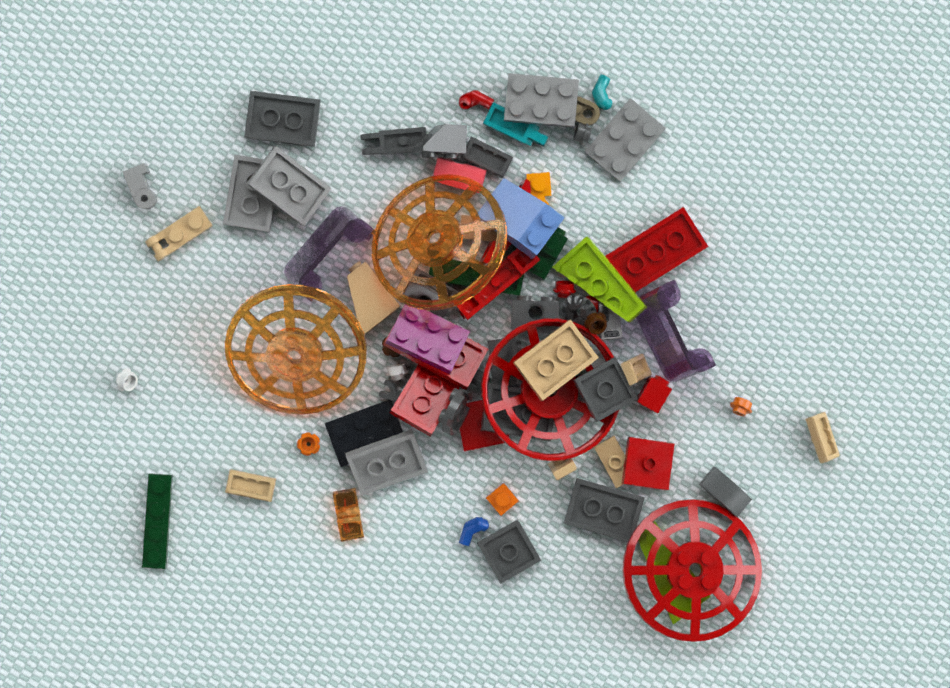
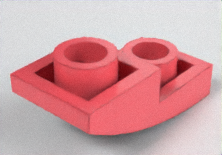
M439 157L437 158L432 180L455 188L481 193L487 170Z

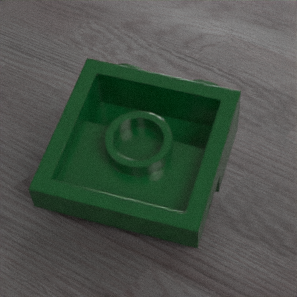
M559 227L555 230L537 254L540 261L528 271L545 280L568 240L565 237L566 231ZM511 244L504 257L507 258L517 247Z

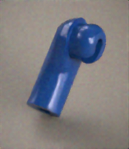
M475 517L467 521L463 526L459 543L470 546L473 534L480 531L485 532L488 529V520L482 517Z

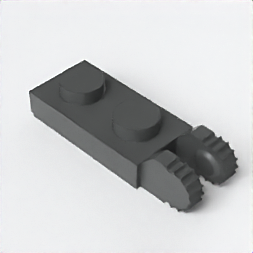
M426 127L382 130L379 133L361 134V140L364 141L380 140V147L362 149V155L411 153L413 148L426 136Z

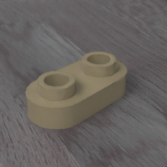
M577 96L575 122L585 125L588 123V126L595 124L600 116L599 107L594 102ZM585 110L592 112L591 118L584 117L583 113Z

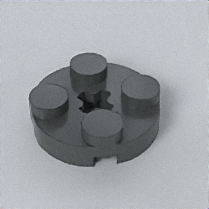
M455 388L449 398L451 402L447 410H442L438 422L442 423L443 432L453 436V429L456 431L460 429L470 409L466 406L467 400L472 401L471 392L463 388L460 390Z

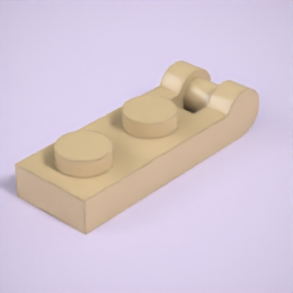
M198 206L158 234L146 240L145 243L148 248H152L155 253L154 257L159 262L213 225L202 208ZM163 239L169 244L165 249L159 243Z

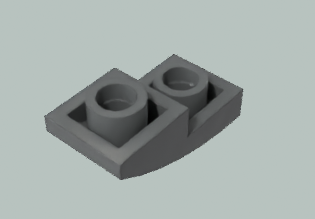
M713 467L699 483L713 499L719 501L735 517H738L752 500L739 486L716 467Z

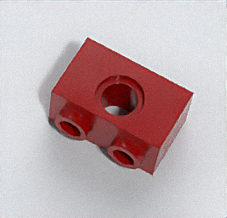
M658 375L654 378L648 377L637 395L638 399L635 401L658 414L672 391V388L668 387L670 382Z

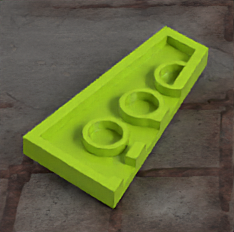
M588 236L552 267L629 323L647 308L645 303Z
M645 529L638 542L647 561L649 550L656 538ZM663 544L656 554L654 565L667 564L671 552ZM689 568V573H690L693 577H696V576L694 575V573L691 571V569ZM654 575L656 585L661 595L664 596L672 588L668 582L667 575ZM678 595L670 603L679 610L691 612L690 598ZM709 595L707 597L701 598V604L705 602L707 599H709L711 596ZM668 612L672 624L682 619Z

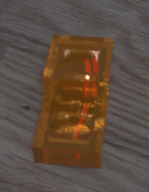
M356 488L334 491L333 500L341 542L364 538Z

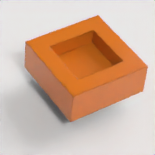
M505 483L501 484L486 497L500 516L519 501Z

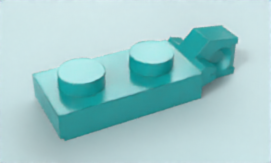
M493 102L483 125L524 145L531 146L534 142L543 147L545 146L548 136L538 132L539 126L536 124L504 121L505 107Z

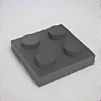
M616 357L573 380L595 422L638 399L631 385L629 386Z
M518 519L477 542L500 584L541 561Z

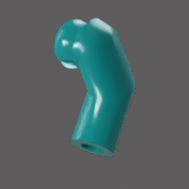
M600 74L592 90V97L599 109L609 110L612 107V100L609 99L605 90L611 79Z

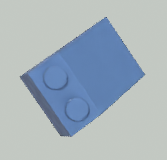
M505 178L502 179L475 215L531 259L537 256L564 219L561 214L548 204Z

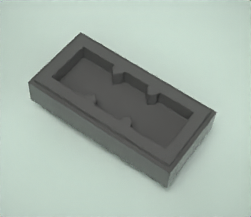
M472 136L466 146V154L461 156L462 159L500 178H504L513 159L512 156Z

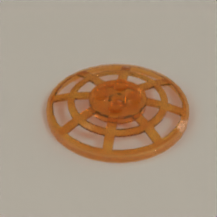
M442 174L430 176L413 183L395 196L379 218L374 231L372 261L380 283L398 301L416 309L435 311L462 304L474 297L488 284L501 264L507 242V225L504 213L498 201L489 190L468 177ZM454 180L470 185L461 195L447 191L435 192V182ZM425 185V195L411 201L402 211L395 207L409 193ZM477 191L489 202L494 212L495 220L481 221L477 210L468 201ZM436 198L454 200V203L447 211L435 210ZM425 202V213L416 219L407 215L415 206ZM464 206L470 213L473 223L460 225L454 216ZM390 215L395 218V221L390 231L388 246L378 250L380 233L386 219ZM402 222L410 227L407 239L395 243L396 233ZM497 229L495 249L488 265L485 266L475 259L481 246L482 231ZM435 233H440L439 240L435 243H430L431 236ZM474 233L473 244L469 253H466L461 249L463 234ZM408 249L413 258L405 269L399 262L396 253ZM389 255L393 266L402 275L396 289L384 277L378 260ZM454 257L462 261L454 270L447 274L443 273L442 265L448 263ZM423 264L433 268L434 277L424 278L414 274L419 265ZM469 266L481 274L467 288L448 297L445 283L460 276ZM410 282L422 286L436 285L439 299L418 300L408 297L404 293Z
M287 284L262 290L251 296L238 308L227 329L225 356L233 378L252 399L275 411L288 414H312L330 409L351 395L364 373L367 360V344L359 321L352 311L340 300L317 288ZM283 296L284 310L271 313L260 321L249 311L264 300ZM293 296L315 299L331 307V309L323 318L310 312L294 310ZM338 314L345 319L352 329L358 346L343 348L339 335L330 325ZM242 318L252 327L246 340L245 352L232 350L231 347L234 331ZM285 318L286 328L275 334L265 327L273 321ZM295 318L310 321L316 324L311 332L296 328ZM324 331L331 338L335 350L323 351L318 338ZM257 334L268 342L266 353L252 352L253 342ZM296 351L301 357L299 359H292L288 353ZM359 355L357 372L350 386L346 387L337 382L343 369L344 358ZM337 359L336 368L331 377L320 371L323 360ZM233 360L246 361L251 375L259 383L254 390L248 387L239 376ZM254 362H267L272 373L264 380L258 373ZM311 378L323 384L315 390L303 391L302 382ZM279 379L292 382L294 393L282 391L273 387V385ZM329 388L341 394L329 403L317 407L307 408L305 399L318 396ZM268 390L277 396L295 399L297 408L278 405L261 396Z

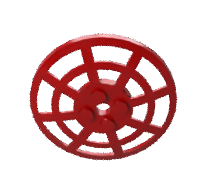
M540 319L515 328L495 346L488 357L483 371L481 398L484 412L491 427L509 447L533 459L561 461L586 453L608 434L619 412L617 410L601 419L600 422L604 424L589 441L574 449L569 435L581 429L592 417L586 404L577 400L578 389L573 380L579 376H574L557 389L552 397H547L541 401L513 364L515 360L540 342L537 327H560L568 320ZM573 322L582 336L590 340L599 349L606 361L614 357L607 345L596 334H592L589 329ZM527 331L530 345L518 351L510 362L497 356L510 340L520 333ZM591 364L585 368L586 372L594 369ZM492 365L504 371L501 382L502 400L489 404L488 380ZM510 375L522 381L521 394L509 398L508 383ZM524 403L532 412L527 425L517 417L512 407ZM572 408L584 413L575 424L566 428L563 415ZM505 410L511 421L523 431L518 444L501 430L495 421L493 413ZM541 417L553 418L557 432H541L535 430ZM532 436L540 439H560L565 452L545 454L527 449V446Z
M690 499L663 505L652 511L639 523L626 545L622 574L627 597L635 612L647 625L666 637L679 641L697 642L720 637L733 630L744 620L758 597L761 586L762 565L756 541L750 530L738 517H735L718 504ZM680 507H688L689 521L674 524L665 531H662L653 523L655 519L668 511ZM697 507L715 510L727 516L733 522L723 531L714 524L699 521ZM689 528L690 542L678 546L669 537L679 530ZM699 528L710 530L720 537L712 546L700 542ZM646 529L656 540L649 550L646 566H632L635 546ZM739 529L742 530L751 545L755 557V565H743L740 551L732 540V537ZM663 544L671 552L667 564L654 565L656 554ZM726 544L733 553L736 565H723L718 553ZM693 563L698 564L701 569L697 577H693L689 573V567ZM632 575H646L649 589L657 601L648 612L643 608L636 595ZM654 575H667L668 582L672 588L664 596L661 595L657 588ZM723 575H736L734 586L729 596H727L719 587ZM743 575H756L752 595L741 612L733 601L741 588ZM713 594L720 601L721 604L714 609L701 612V598ZM678 595L690 598L691 613L679 610L670 603ZM665 609L676 617L691 620L690 634L670 630L659 624L655 618ZM725 609L735 618L731 623L719 630L700 634V620L714 617Z

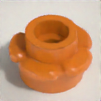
M735 397L734 401L730 403L731 408H733L732 412L736 415L745 417L746 414L752 413V403L747 399Z
M304 433L298 439L297 447L301 450L302 454L310 456L312 453L315 454L319 451L320 439L315 434Z

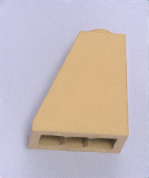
M359 261L348 269L350 274L347 275L360 332L362 335H366L401 306L367 262L361 264Z

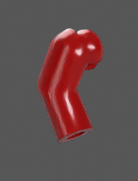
M478 90L465 93L459 98V106L464 110L478 104L489 110L494 102V99Z

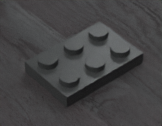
M250 91L244 137L315 147L321 100Z
M488 383L489 404L502 400L501 385ZM508 386L509 398L521 394V388ZM524 403L512 407L517 417L527 425L532 412ZM483 408L480 431L496 433L491 427ZM505 410L493 413L495 421L506 435L522 436L523 431L511 421ZM541 417L535 430L552 432L553 418ZM533 436L531 437V439L542 440V441H548V442L551 441V439H540V438H536V437H533Z
M576 478L564 524L628 542L637 527L645 497Z

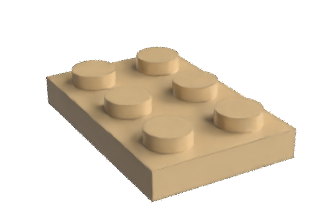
M570 319L515 360L513 364L538 398L543 401L599 357Z

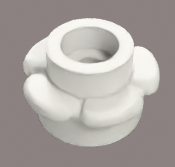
M406 364L387 366L388 373H386V376H391V380L405 379V374H408L409 371L406 369Z
M130 369L122 370L116 377L117 388L120 391H132L138 383L137 375L131 372Z

